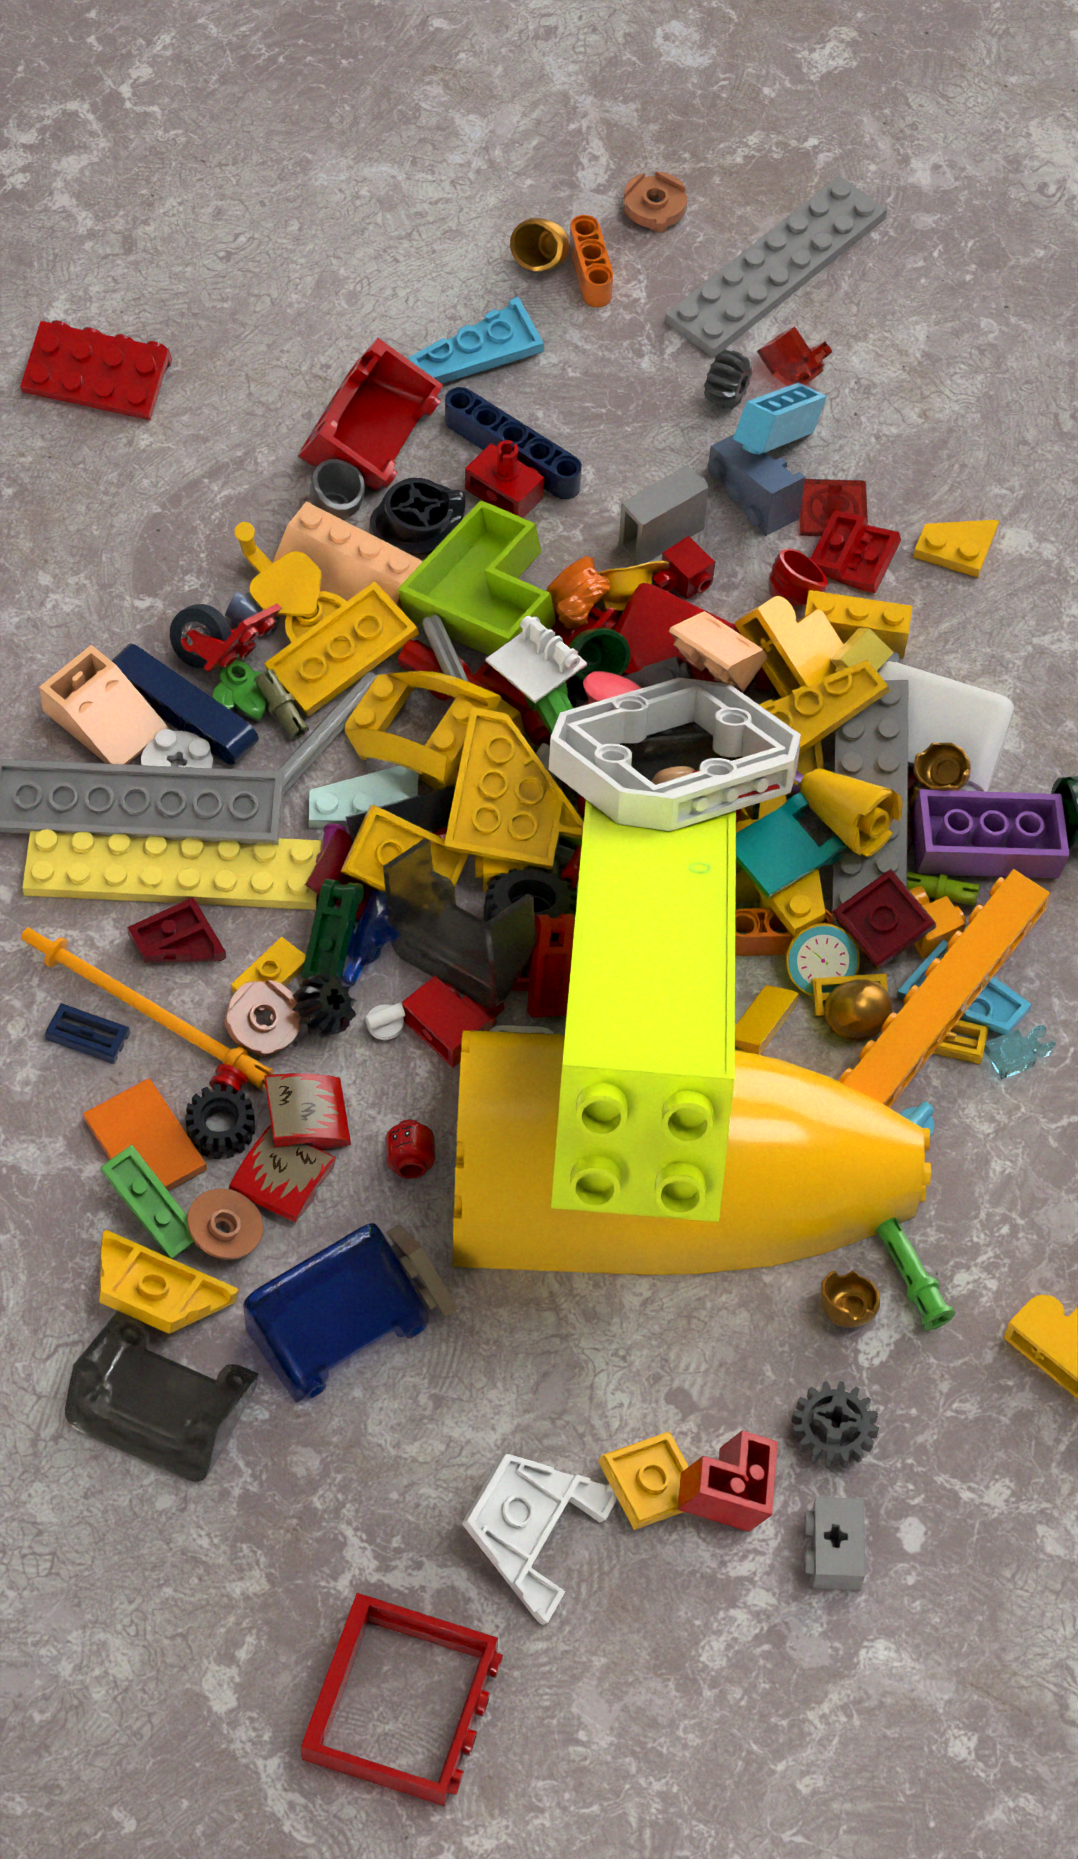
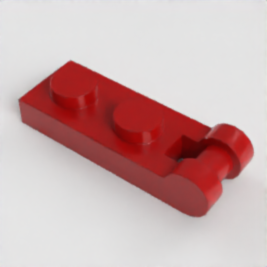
M571 913L560 914L558 918H550L547 914L534 916V943L526 1012L531 1017L566 1016L575 917ZM551 933H559L558 941L550 942Z

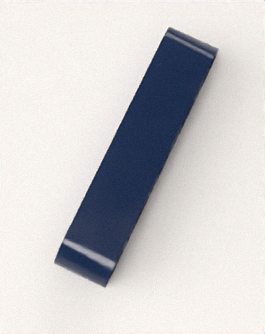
M465 387L452 388L445 395V423L449 429L482 450L490 443L497 447L502 441H513L512 451L515 443L519 448L517 460L527 467L536 469L544 477V489L560 499H571L578 495L581 487L582 464L576 456Z
M128 644L111 660L160 718L179 731L190 732L207 740L210 744L211 753L229 765L236 764L258 742L257 732L247 721L137 645Z

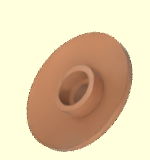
M222 1188L208 1190L200 1194L188 1210L187 1227L191 1238L201 1250L213 1257L226 1260L242 1258L250 1254L262 1238L263 1221L261 1214L254 1203L239 1192ZM216 1227L224 1228L227 1233L219 1231Z

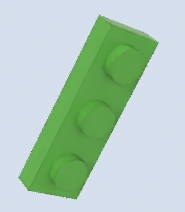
M130 1145L100 1167V1172L167 1257L174 1260L195 1244L188 1231L186 1213L133 1145Z

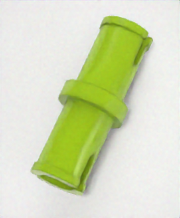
M907 871L908 890L921 885L926 891L928 898H934L935 901L948 896L951 902L976 907L980 884L948 879V875L940 874V877Z

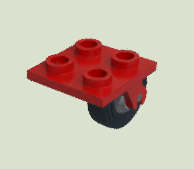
M276 603L243 620L233 630L222 613L214 607L206 604L191 605L181 610L174 617L170 626L171 645L176 655L191 667L204 668L207 672L219 666L225 669L238 656L244 659L256 648L255 639L259 635L261 637L264 636L275 626L276 621L273 618L282 607Z

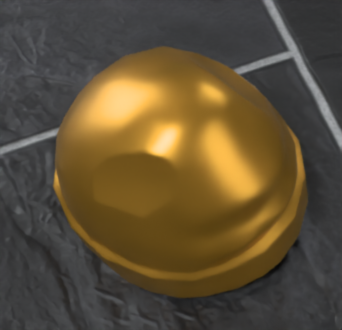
M529 218L521 222L513 230L510 237V250L515 260L522 267L531 271H549L559 267L567 258L569 240L566 231L559 224L543 218Z
M855 979L837 986L830 993L824 1005L825 1019L830 1029L839 1036L849 1040H861L878 1034L884 1022L892 1013V1001L887 990L881 984L868 979Z

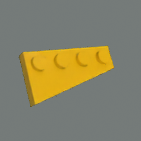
M865 660L824 677V681L808 688L806 685L792 690L793 694L774 702L771 699L758 705L801 734L800 755L890 692L887 683L871 663Z

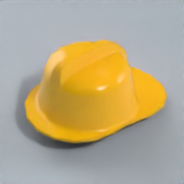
M653 561L628 568L608 569L598 572L601 576L609 579L611 583L610 591L602 598L604 608L607 610L609 607H612L617 611H623L638 585L641 583L652 584V577L657 572L670 568L669 562Z

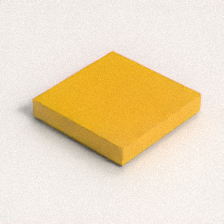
M670 1431L601 1455L598 1463L634 1530L683 1513V1511L677 1510L681 1472L689 1466Z

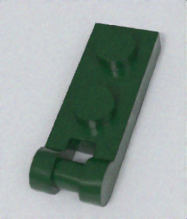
M324 880L312 926L302 978L307 979L311 976L314 977L320 973L328 972L331 977L341 976L342 980L357 908L364 896L362 884L349 882L347 885H341L338 880ZM338 899H342L341 907L334 908L335 902Z

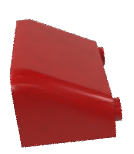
M377 338L352 366L297 456L315 467L330 459L349 462L361 473L365 486L376 490L381 486L387 488L398 473L394 469L396 465L395 458L418 420L424 414L430 416L439 405L441 399L437 395L443 384L380 338Z
M649 583L638 585L613 629L627 640L630 647V662L628 668L621 676L643 670L645 666L675 656L683 659V663H685V657L673 645L676 640L669 633V630L672 626L704 611L740 635L741 633L736 625ZM690 665L695 680L716 682L714 676L708 672L709 669L706 667L701 672ZM757 673L744 692L738 688L736 689L745 695L756 680ZM702 727L694 729L699 733L708 732Z

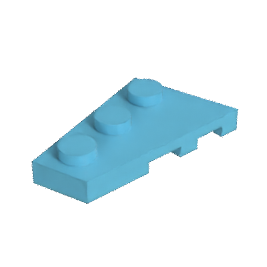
M943 939L897 991L898 998L904 1000L914 985L921 986L927 978L925 972L935 958L941 960L948 952L946 949L948 942ZM993 977L960 1020L988 1026V1030L1008 1036L1028 1014L1032 1004Z

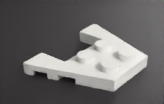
M506 1453L498 1460L464 1518L462 1525L537 1622L543 1625L549 1622L566 1591L532 1569V1564L569 1501L598 1522H602L607 1519L617 1501V1497L610 1484L603 1485L590 1481L591 1478L578 1474L573 1476L556 1471L554 1467Z

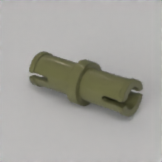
M273 669L267 670L268 677L263 672L255 678L254 682L258 685L269 704L268 711L272 716L277 717L288 739L296 740L295 734L297 733V736L300 738L308 732L309 727L305 724L294 706L296 701L293 695L287 694Z

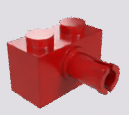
M502 441L497 447L490 443L465 468V490L484 502L524 518L543 499L544 477L536 469L527 467L517 460L519 448L515 443L512 451L513 441Z

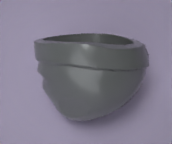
M330 459L320 463L311 477V504L342 520L351 517L359 510L364 498L365 485L363 476L358 469L349 462L339 459Z

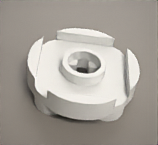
M160 730L155 735V738L146 745L141 756V765L171 767V761L180 759L186 765H179L178 767L214 768L209 742L198 735L186 731Z

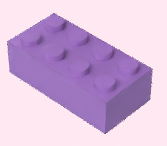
M919 789L910 812L917 874L1007 877L1015 869L1027 878H1059L1069 858L1061 794Z

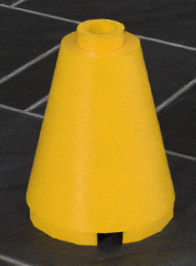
M821 768L806 773L800 782V793L809 802V807L852 852L860 856L861 854L866 857L872 856L879 851L894 833L889 830L893 819L899 822L901 818L903 801L901 795L892 789Z

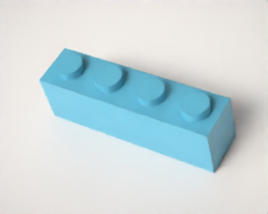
M798 382L749 400L745 404L733 440L743 444L742 448L744 450L760 455L812 434L827 396Z

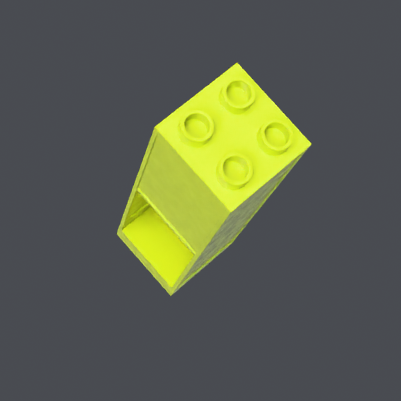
M588 800L585 802L551 1208L719 1222L735 1080L736 810L673 831H664L617 824Z

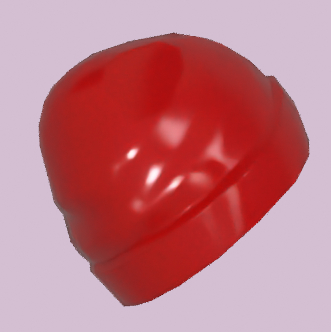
M791 548L781 550L775 558L772 571L769 573V592L772 598L775 596L783 597L792 606L806 605L809 590L825 592L828 585L823 571L805 554Z

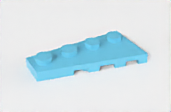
M517 296L510 300L509 306L500 311L492 310L485 314L484 320L472 327L467 324L458 329V334L448 340L442 338L408 357V360L443 384L544 352V343Z

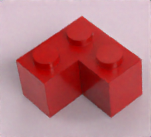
M742 1430L720 1447L719 1460L707 1456L700 1457L681 1472L677 1510L748 1532L753 1530L772 1516L778 1441Z

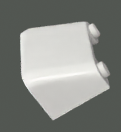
M892 661L885 662L877 671L883 680H908L909 682L908 766L914 767L916 754L922 753L932 742H951L964 749L971 763L970 778L959 791L988 792L1010 728L1014 712V705L1011 700L998 693Z

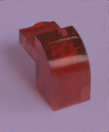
M794 326L774 337L758 349L757 353L772 375L786 386H790L798 382L806 385L824 371L822 367L825 366L823 359L829 356L832 350L826 341L809 348Z

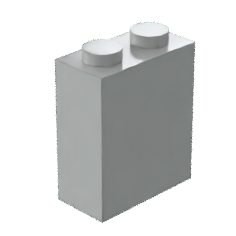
M687 465L622 502L618 545L636 565L649 562L687 536L692 537L704 530L709 487L704 477L700 474L697 475Z

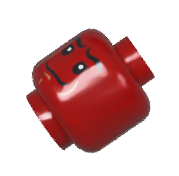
M412 1119L403 1120L398 1125L393 1126L385 1137V1155L388 1168L404 1179L422 1177L433 1167L436 1159L433 1131L426 1125Z

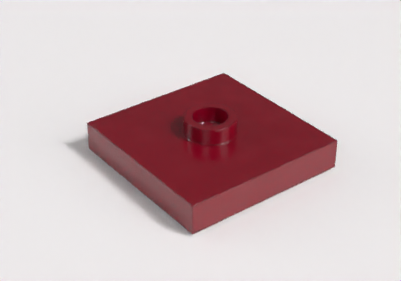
M889 869L832 911L833 917L851 936L855 944L877 971L937 927L936 922L892 869Z

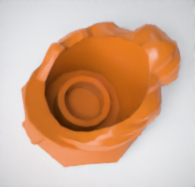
M584 556L566 567L550 583L546 591L551 593L552 603L556 605L559 620L564 623V627L567 629H577L581 625L588 623L587 617L591 608L610 591L611 583L609 579L601 576L595 570V559Z

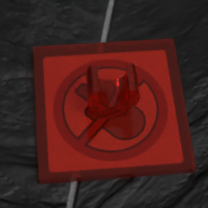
M805 479L799 516L800 536H822L834 510L865 516L868 524L866 481Z

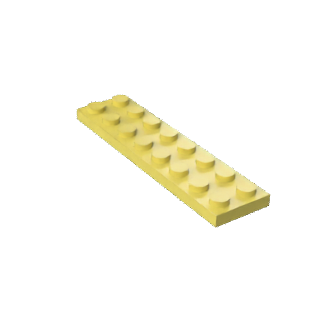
M44 829L40 832L30 831L22 889L24 896L181 903L194 897L197 904L316 910L317 893L304 884L317 864L316 856L321 852L322 844L321 840L279 838V845H275L272 843L247 844L223 840L221 842H203L201 839L191 838L168 840L159 836L136 838L128 837L126 834L104 836L92 835L89 832H77L76 834L56 833L49 829Z

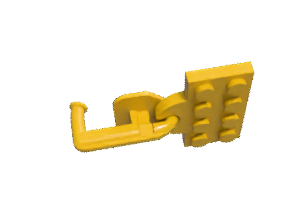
M241 522L235 527L234 535L238 539L243 556L259 573L250 583L252 598L262 610L278 603L282 609L277 615H286L285 631L290 644L264 663L266 671L273 669L276 672V676L287 694L293 695L295 703L307 717L311 716L403 647L410 639L419 635L416 625L375 581L348 601L337 594L320 591L321 571L305 553L298 551L289 552L272 563L257 547L254 540L255 529L253 525L248 522Z

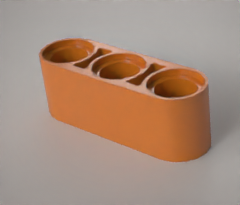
M576 216L570 223L569 250L582 297L589 306L603 307L609 304L612 299L613 270L599 222L593 216Z
M772 908L735 910V955H786L789 944L794 937ZM825 909V919L821 923L833 925V916ZM779 929L784 931L785 933H777L773 930ZM736 931H746L749 934H739Z

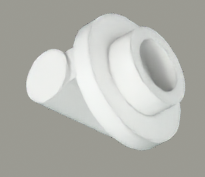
M400 1002L394 1005L383 1004L376 1006L365 1016L367 1029L372 1036L381 1040L395 1038L403 1029L405 1012Z

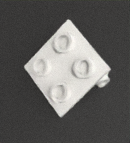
M526 616L520 623V627L523 629L522 633L487 657L485 661L531 701L536 703L587 666V662L578 655L574 648L570 649L565 645L560 636H555L553 630L545 628L540 623V619Z

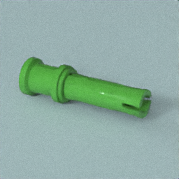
M890 1218L877 1227L876 1232L884 1242L888 1253L908 1287L906 1290L908 1300L911 1303H915L923 1317L921 1324L924 1329L933 1330L947 1324L955 1316V1311L952 1306L946 1305L938 1290L940 1288L938 1280L933 1276H929L927 1271H925L898 1218Z

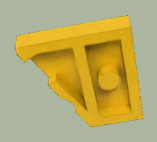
M818 869L769 898L765 896L754 881L752 882L793 937L806 927L824 921L826 913Z

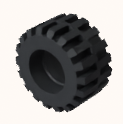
M524 867L523 870L515 868L509 870L508 874L501 873L497 875L496 880H492L488 885V890H486L482 921V933L485 934V941L487 944H492V949L497 953L503 952L506 958L511 960L517 958L520 959V962L528 963V960H532L534 916L547 914L550 918H558L560 914L571 913L575 917L576 892L571 890V885L567 881H561V876L555 873L549 874L547 870L540 868L539 870H532V867ZM551 933L550 942L558 941L559 933Z

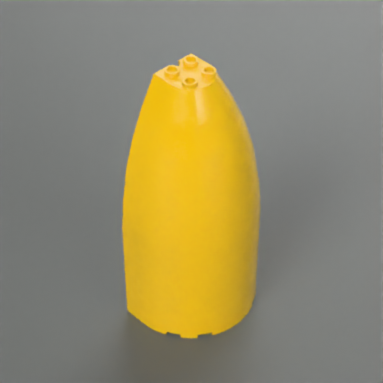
M463 1030L457 1121L452 1267L632 1275L704 1274L770 1267L822 1255L878 1234L876 1232L877 1227L890 1218H898L900 1223L905 1222L916 1216L919 1203H925L926 1186H930L931 1163L925 1162V1151H929L930 1148L929 1128H921L879 1101L829 1076L781 1059L735 1050V1080L719 1222L551 1208L565 1034Z

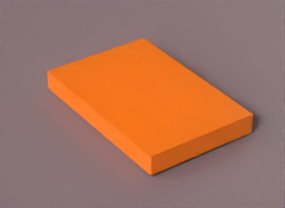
M150 1078L83 1113L85 1122L110 1160L130 1145H133L168 1191L207 1170L206 1162Z

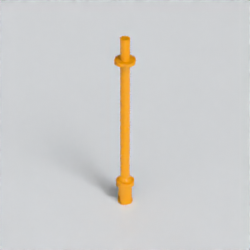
M29 927L23 931L21 940L46 954L44 958L46 966L54 967L61 963L221 1060L223 1064L241 1070L247 1076L248 1082L257 1086L261 1091L265 1089L264 1076L274 1075L272 1068H268L248 1056V1051L241 1046L232 1049L226 1047L67 951V939L59 937L52 942Z

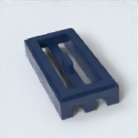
M60 1003L45 1032V1037L48 1041L113 1064L118 1059V1052H121L124 1047V1040L128 1039L130 1035L128 1026ZM63 1017H65L70 1020L116 1035L115 1039H113L111 1037L94 1032V1030L84 1026L79 1027L77 1025L65 1022L62 1019Z

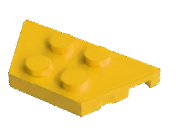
M104 1230L101 1240L99 1303L170 1334L234 1304L237 1300L238 1288L111 1231Z

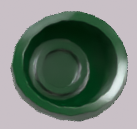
M594 628L583 631L569 645L570 649L574 648L578 655L587 662V666L573 675L575 679L582 683L584 678L593 671L608 672L621 676L628 668L631 658L627 640L621 634L609 628Z

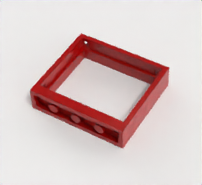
M356 1593L301 1744L302 1760L445 1806L449 1793L457 1795L464 1771L458 1769L463 1754L470 1756L477 1736V1731L471 1729L476 1715L484 1716L490 1698V1692L484 1691L489 1676L497 1677L502 1663L503 1654L497 1653L498 1637ZM369 1623L480 1658L438 1783L325 1746Z

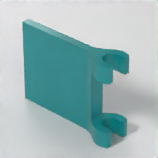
M802 793L792 796L775 811L736 833V861L767 898L816 869L835 863L841 858L839 852L846 848V845L837 835L819 847L797 820L805 814L802 809L809 806V802Z

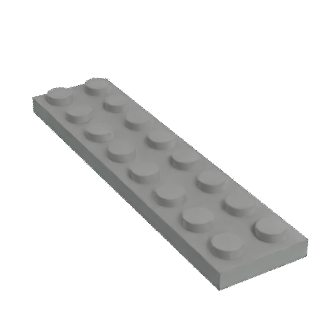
M838 176L669 310L665 315V323L714 358L885 220L887 209Z
M884 680L889 686L890 692L835 730V773L894 790L901 795L903 808L899 822L893 819L889 830L894 832L891 838L875 854L868 857L863 854L860 856L852 852L847 845L845 849L839 852L841 858L833 863L832 911L889 869H892L907 887L908 680ZM833 917V925L842 928L840 924L836 921V919ZM858 948L859 957H866ZM907 949L897 957L907 956Z
M0 759V832L30 834V831L40 832L41 830L49 829L56 833L76 834L77 832H89L92 835L104 836L126 834L128 837L136 838L159 836L168 840L191 838L201 839L203 842H221L223 840L247 844L272 843L279 845L285 776L281 771Z

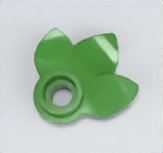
M235 660L227 668H221L219 673L220 683L213 690L212 698L229 710L236 707L246 716L259 721L266 708V699L254 680L263 672L253 671L247 663ZM233 673L241 675L242 678L233 676Z

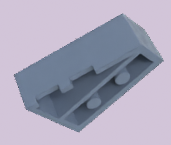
M734 434L710 446L708 470L711 476L723 484L731 500L734 503H739L746 512L751 524L758 526L765 536L799 519L806 476L800 472L792 474L785 468L787 467V462L781 457L774 460L766 454L769 451L758 455L742 448L743 444L733 440Z

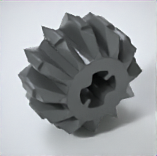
M724 349L716 355L714 362L710 365L709 372L706 374L707 380L704 384L705 398L722 408L733 409L741 403L742 397L746 394L747 387L750 385V377L753 374L751 370L753 367L752 361L743 356L742 353L734 350Z

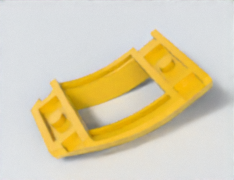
M409 671L377 675L346 721L345 733L360 759L366 761L367 758L387 761L421 775L426 773L437 778L440 783L445 785L461 761L471 707L494 711L502 698L499 694L475 684L437 672ZM415 687L434 690L456 698L425 746L401 736L385 732Z

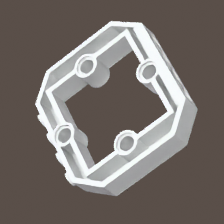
M679 677L560 712L550 739L549 771L617 824L673 831L791 793L798 767L801 734L730 684ZM694 721L713 735L712 746L717 754L725 757L742 756L743 758L733 761L722 758L707 759L700 764L698 772L655 785L631 767L632 752L629 748L619 744L639 743L647 735ZM774 784L780 786V789L764 792L768 786ZM755 790L760 793L743 798H738L739 795L752 792Z

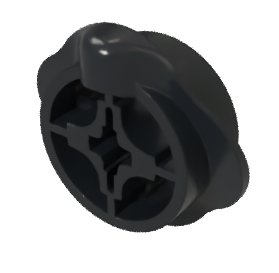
M425 478L404 479L393 485L386 492L380 505L373 511L370 517L369 534L411 555L430 554L463 519L465 495L460 490H452Z

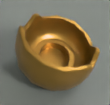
M932 742L922 753L916 754L914 773L921 787L925 790L959 791L970 778L971 763L964 749L951 742Z
M833 1270L821 1282V1308L827 1319L837 1326L852 1328L866 1325L876 1317L879 1311L880 1292L871 1280L858 1275L855 1270L846 1275H838Z

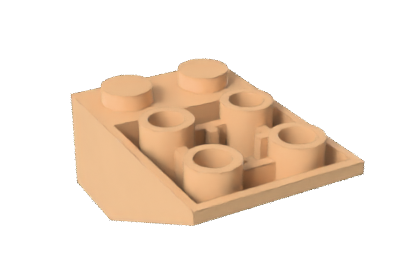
M705 611L672 626L669 630V633L676 640L673 645L680 650L679 653L685 657L686 662L701 672L706 667L709 669L708 672L714 676L716 682L730 684L743 692L768 658L762 648Z
M92 645L39 687L43 712L106 764H129L143 752L146 745L155 738L157 732L169 729L117 665Z

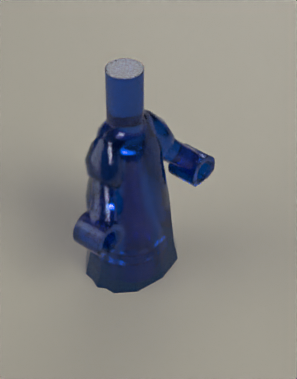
M371 891L369 893L367 904L355 934L353 932L355 924L353 926L347 953L351 961L342 976L344 983L354 986L364 966L380 958L381 949L388 941L392 942L398 938L399 932L395 926L408 908L406 903L400 898L382 891Z

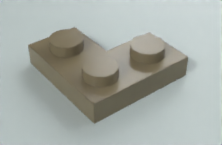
M400 1224L387 1231L386 1233L393 1243L388 1248L391 1255L400 1267L403 1266L411 1279L416 1276L418 1277L423 1286L418 1290V1293L430 1310L436 1307L445 1317L458 1310V1306L422 1246Z

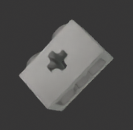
M815 1497L812 1511L806 1510L804 1518V1534L811 1535L812 1549L805 1550V1574H812V1588L861 1590L865 1578L864 1499ZM829 1539H836V1545L839 1548H832V1542Z

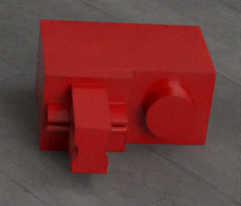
M435 975L402 1001V1007L405 1012V1017L403 1018L404 1022L454 1068L461 1062L463 1030L490 1031L497 1024L495 1018L504 1010L505 999L495 990L479 1001L471 1000L467 995L461 999L458 991L451 984H444Z

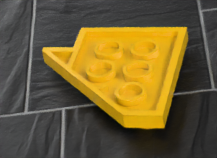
M471 707L444 850L552 870L558 835L582 839L584 821L507 713Z

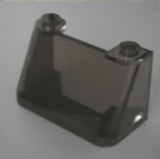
M117 1311L73 1364L65 1405L67 1421L76 1430L192 1482L204 1480L214 1467L253 1395L259 1373L237 1364H228L221 1369L216 1380L148 1350L150 1335L147 1328L137 1319Z

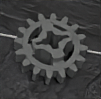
M826 1381L823 1382L821 1392L810 1387L807 1393L808 1400L802 1397L798 1399L796 1408L799 1411H793L791 1420L796 1425L793 1427L792 1437L797 1439L803 1438L800 1441L799 1451L804 1452L810 1449L812 1451L811 1462L814 1463L822 1457L825 1458L826 1468L832 1466L833 1460H839L842 1468H847L849 1457H852L859 1463L863 1458V1450L871 1452L874 1445L872 1438H877L879 1427L874 1425L877 1421L878 1412L867 1411L870 1407L871 1399L869 1397L862 1400L858 1399V1387L853 1388L849 1393L845 1391L844 1382L840 1381L837 1389H831ZM832 1421L838 1422V1428L832 1427ZM846 1442H852V1443H850V1444H848V1445L841 1446V1445H843V1444L846 1443Z

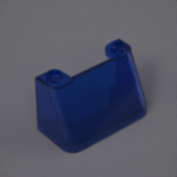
M375 1223L360 1227L260 1286L245 1299L243 1304L247 1333L295 1403L305 1397L311 1399L318 1396L327 1386L325 1382L329 1377L330 1369L391 1332H394L397 1337L406 1336L407 1338H413L420 1334L429 1323V1314L386 1237Z

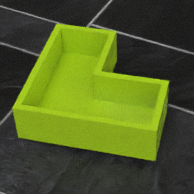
M480 500L397 589L405 615L411 621L422 626V622L426 617L438 615L450 639L488 656L522 633L523 629L520 627V623L526 616L537 617L540 619V623L549 630L556 623L551 593L518 579L542 553L536 524Z

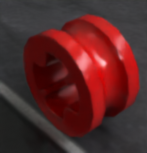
M220 1064L215 1070L217 1076H213L209 1084L214 1091V1085L221 1084V1091H226L227 1085L234 1086V1093L236 1094L239 1089L242 1090L241 1087L246 1086L248 1078L241 1070L230 1065Z

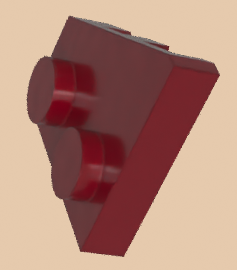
M194 897L127 927L128 935L144 963L222 961L226 959L225 949Z

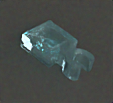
M1045 1025L1034 1027L1030 1031L1029 1036L1024 1038L1019 1029L985 1043L984 1051L1001 1079L1035 1066V1056L1046 1057L1053 1053L1056 1046L1054 1041L1042 1044L1037 1040L1045 1035Z

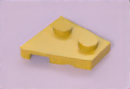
M979 520L925 524L915 547L913 557L978 578L997 532L999 521Z

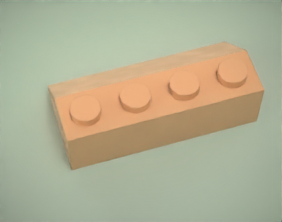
M306 501L288 523L272 563L289 552L298 551L305 553L321 571L320 591L337 594L348 601L375 581L403 611L397 589L423 561Z

